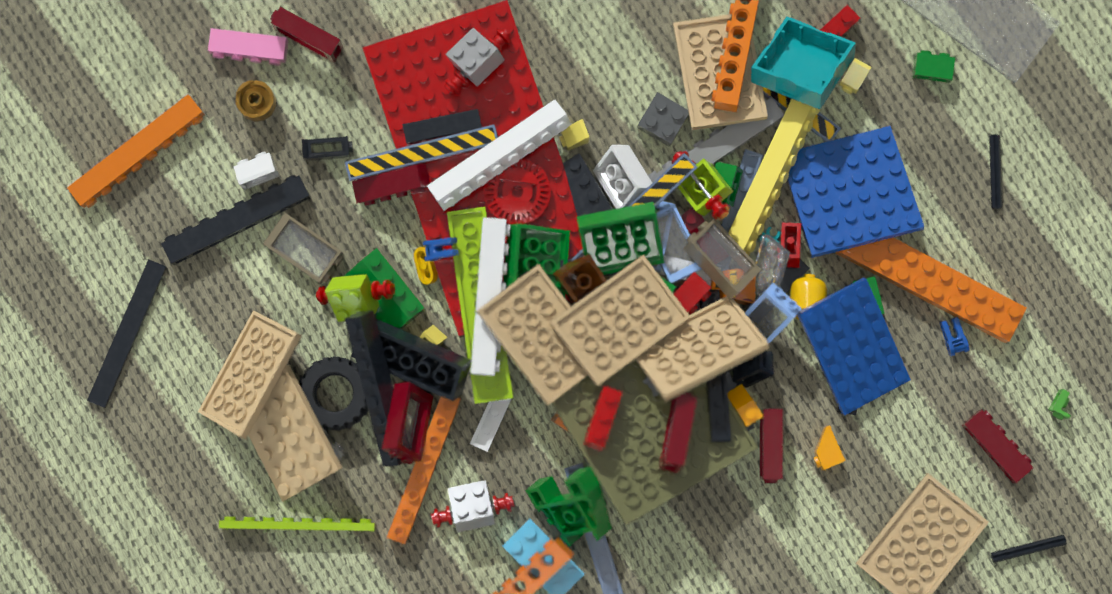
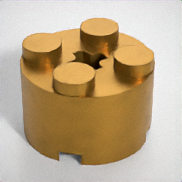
M249 80L237 89L236 106L245 118L258 122L269 118L276 108V98L266 83ZM254 98L258 99L259 102L257 104L254 103Z

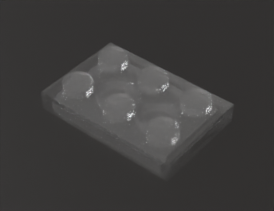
M763 235L755 261L761 269L756 275L755 292L759 296L772 283L778 287L781 286L790 252L770 235ZM767 298L764 299L768 304H773Z

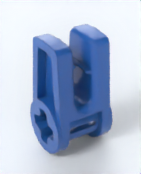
M450 237L424 241L425 261H437L442 258L459 255V251L456 249H444L442 251L443 246L456 244L458 242L457 238Z
M958 317L951 320L952 330H954L956 338L952 337L947 321L940 322L945 345L950 357L955 356V353L968 352L970 350Z

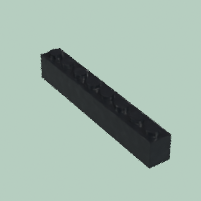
M299 175L289 176L285 179L286 182L280 185L278 183L268 187V191L264 193L257 192L251 195V199L246 202L241 200L235 203L234 207L229 210L223 209L216 213L217 216L211 219L207 217L200 220L199 225L195 227L188 226L182 229V233L177 236L172 234L166 237L161 245L170 263L176 265L310 199L311 197L302 178Z
M374 310L357 312L345 318V323L383 467L399 466L402 464L401 459L390 456L388 452L382 449L394 388ZM403 431L401 445L407 448L408 442L405 431Z

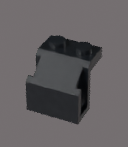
M765 350L732 367L733 382L748 388L773 376V353Z

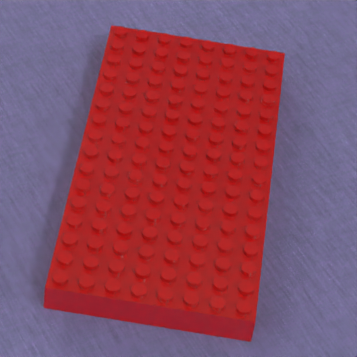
M508 0L363 47L396 149L438 139L433 138L406 144L402 124L478 109L481 126L495 125L497 137H500L544 107ZM472 28L477 30L486 39L489 37L494 39L497 36V29L501 31L505 29L511 35L510 40L512 43H505L502 46L503 51L500 54L504 61L478 86L466 78L469 84L467 86L462 85L459 88V94H451L445 88V80H451L455 76V70L459 73L461 72L451 63L446 53ZM552 137L548 142H545L533 152L523 157V159L536 163L544 170L551 186V197L546 210L539 218L526 225L569 230L568 259H572L583 248L577 222V213L564 165L555 139ZM481 149L421 164H426L429 181L432 183ZM504 180L501 181L498 188L499 198L503 197L502 187L505 183ZM484 185L445 211L436 201L428 187L424 188L422 193L413 194L411 192L426 240L450 238L447 212L485 207L487 218H496L491 214L485 203ZM535 185L532 186L533 194L529 201L530 203H533L536 197ZM515 186L512 188L511 193L514 197H520L523 194V189L520 186ZM443 246L442 251H444V249L450 250L452 249V246ZM453 256L442 258L441 260L434 261L458 336L461 338L465 334ZM565 294V300L569 302L570 300Z

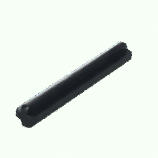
M992 134L989 136L991 208L996 210L1002 208L1000 135Z
M1059 535L992 552L991 559L996 563L1064 546L1067 544L1064 535Z

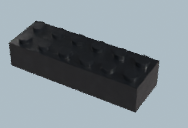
M376 319L390 374L451 401H454L463 394L471 359Z

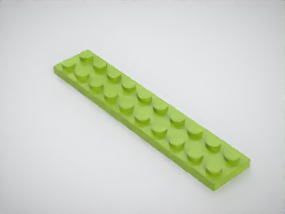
M485 207L447 212L450 237H455L458 241L452 245V249L459 251V255L453 256L467 355L468 359L471 360L483 218H487ZM502 345L501 351L496 353V360H500L499 372H495V376L471 374L470 365L469 369L475 404L513 399L507 352Z

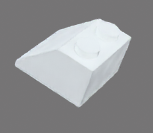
M259 153L255 155L256 158L249 161L248 159L237 162L238 165L234 166L237 181L244 190L280 177L270 153Z

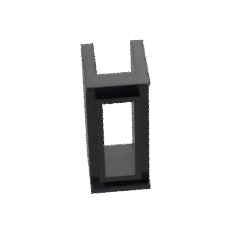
M348 136L309 140L301 139L302 154L305 161L351 158L350 153L354 152L353 141H349ZM338 143L342 145V151L312 153L311 149L313 145Z

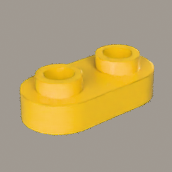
M418 247L414 251V261L419 280L425 285L433 284L438 278L434 261L426 262L424 258L426 256L425 247Z

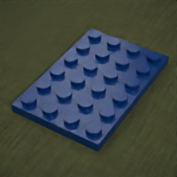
M866 278L848 285L797 314L839 409L844 416L911 380Z

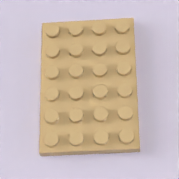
M730 14L673 23L691 130L765 120L768 118L763 88L751 82V67L757 60L753 35L737 113L714 109L715 102L711 101L713 90H717L718 84H715L717 72L721 73L722 67L718 65L720 55L725 53L722 45L724 37L728 38L729 32H726L727 21L732 19ZM742 17L737 19L740 22L746 21V19ZM735 35V36H733V37L736 38V39H741V38H742L741 35ZM737 52L730 53V55L732 56L739 55ZM732 69L726 71L729 74L735 73ZM730 87L723 88L724 91L732 90Z
M642 255L558 316L550 324L596 386H598L688 320L690 316L649 261Z
M538 264L476 312L548 406L588 374L550 324V322L571 307Z
M726 296L689 315L690 318L635 358L665 401L769 349V343L733 298L729 299Z
M253 310L198 412L246 440L302 335Z
M286 365L254 423L251 432L248 434L282 502L342 469L290 365Z
M927 473L855 564L892 594H933L989 522Z

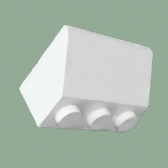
M611 145L593 169L594 174L616 209L628 207L652 184L629 145Z

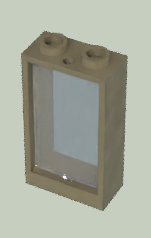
M286 213L283 214L263 243L267 248L320 284L323 281L326 283L332 276L330 271L334 266L338 267L343 260L342 251Z
M715 219L709 223L704 221L698 227L699 232L697 234L695 232L686 239L688 243L683 249L723 293L731 299L739 294L761 269Z

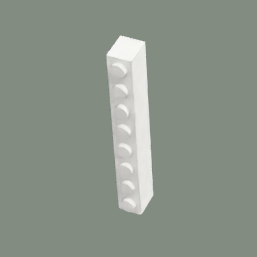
M553 100L427 185V187L445 211L572 124L565 111L556 100Z
M483 218L476 311L505 290L506 283L502 282V275L507 273V263L503 262L504 255L508 256L509 244H505V236L510 234V225L506 224V219ZM476 312L471 374L495 376V372H499L500 360H496V353L501 351V344Z

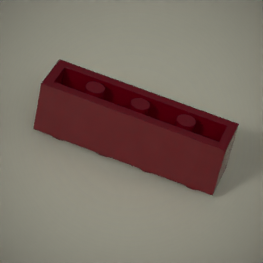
M415 164L354 180L352 184L356 204L364 203V206L376 204V200L386 202L392 200V196L401 198L408 196V192H413V194L422 193L424 188H427V185L430 184L426 164Z
M978 410L961 426L1010 481L1018 483L1034 468L1031 465V459L1026 454L1022 455L1018 451L1019 446L1015 441L1009 440L1005 436L1006 431L1000 425L996 426L993 423V417L988 411Z

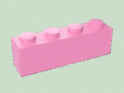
M213 28L210 30L208 52L213 54L212 57L223 59L224 56H230L232 60L243 61V58H247L253 63H261L262 60L269 61L271 65L286 63L288 39L286 37Z

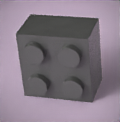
M657 92L637 128L670 147L689 116L688 109Z

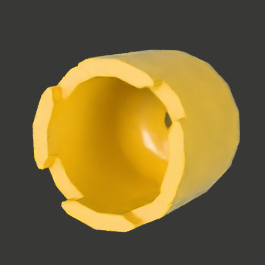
M804 274V277L796 279L791 285L790 298L802 310L827 297L825 282L816 278L814 274Z

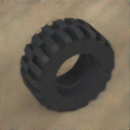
M334 356L322 358L320 361L313 362L311 367H307L303 377H300L299 385L321 427L327 430L340 431L351 428L356 423H359L363 416L368 413V407L356 363L347 358ZM334 375L347 379L353 389L351 403L344 410L338 412L324 409L317 398V389L320 383L325 378Z

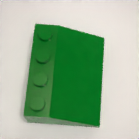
M653 202L577 216L584 256L589 254L603 275L622 271L642 255L645 256L651 265L664 263L657 214Z
M526 224L510 225V234L507 236V244H509L508 256H505L507 273L504 275L503 281L506 283L505 289L539 264L565 299V292L553 276V273L560 269L561 260H564L563 266L568 263L570 231Z
M377 248L344 275L367 274L371 284L373 281H379L380 284H383L384 280H390L394 284L395 294L391 299H386L382 296L378 300L379 307L375 313L376 319L402 329L426 310Z

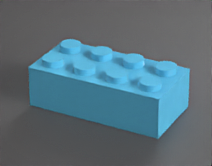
M529 519L503 547L521 566L527 567L531 563L529 559L536 552L541 554L545 550L543 546L550 538ZM545 555V560L548 563H554L552 556ZM570 559L542 587L549 594H566L585 573ZM531 568V573L534 576H540L538 569Z

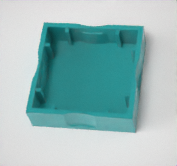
M786 16L775 32L771 43L764 48L752 65L751 82L820 110L853 61L856 43L835 34L820 31L809 24Z

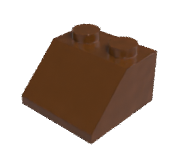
M589 254L568 262L553 273V276L573 305L607 282Z

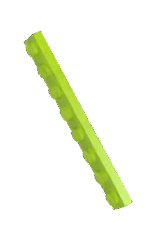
M224 517V520H219V528L376 531V523H371V519H360V523H352V519H340V522H333V518H321V522H313V518H302V522H294V518H282V521H275V517H263V521H255V517H244V521H236V517Z

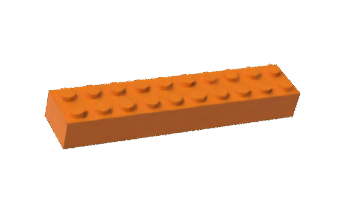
M894 237L835 253L950 315L958 317V319L1003 343L1010 342L1027 309L1025 306Z

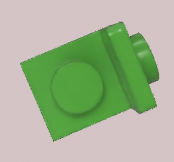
M1064 389L1058 390L1048 409L1053 412V417L1059 420L1070 418V414L1061 410L1067 406L1070 400L1068 398L1070 392Z

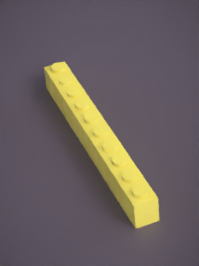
M791 99L728 232L748 256L754 251L756 240L764 230V223L772 213L773 204L780 196L782 185L788 180L790 168L796 163L799 149H802L804 146L807 132L812 129L813 120L820 112L819 109Z

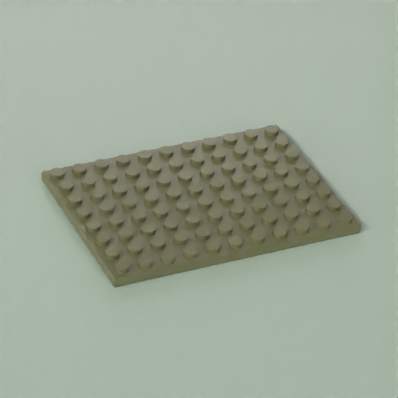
M635 359L598 386L587 375L552 402L553 407L587 464L593 469L602 489L624 526H627L758 448L729 399L732 441L711 443L705 381L685 391L693 394V397H697L684 467L678 473L658 469L671 401L674 398L665 401L661 394L654 398L649 386L643 383L648 376ZM603 386L623 393L605 446L600 452L583 446V442L600 391Z

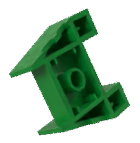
M591 466L576 470L564 481L570 492L568 494L562 495L552 476L538 479L525 490L537 511H542L548 519L546 521L550 526L553 524L561 533L559 536L568 547L574 544L584 533L592 532L596 541H599L612 529L601 485Z

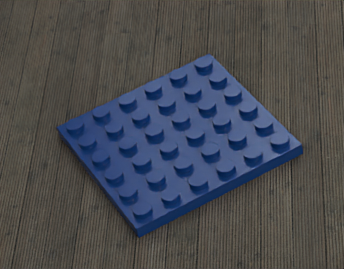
M891 126L799 149L796 163L794 166H791L787 181L812 258L924 230V224Z

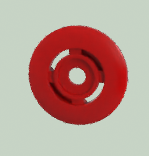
M521 158L517 163L512 164L501 174L496 175L484 184V200L491 214L497 219H506V224H528L539 218L546 210L551 197V186L546 173L539 165ZM504 180L505 183L502 187L503 197L499 198L498 188L501 181ZM535 185L536 197L534 202L530 203L529 201L533 194L532 186ZM520 186L523 189L522 196L514 197L511 193L512 188Z

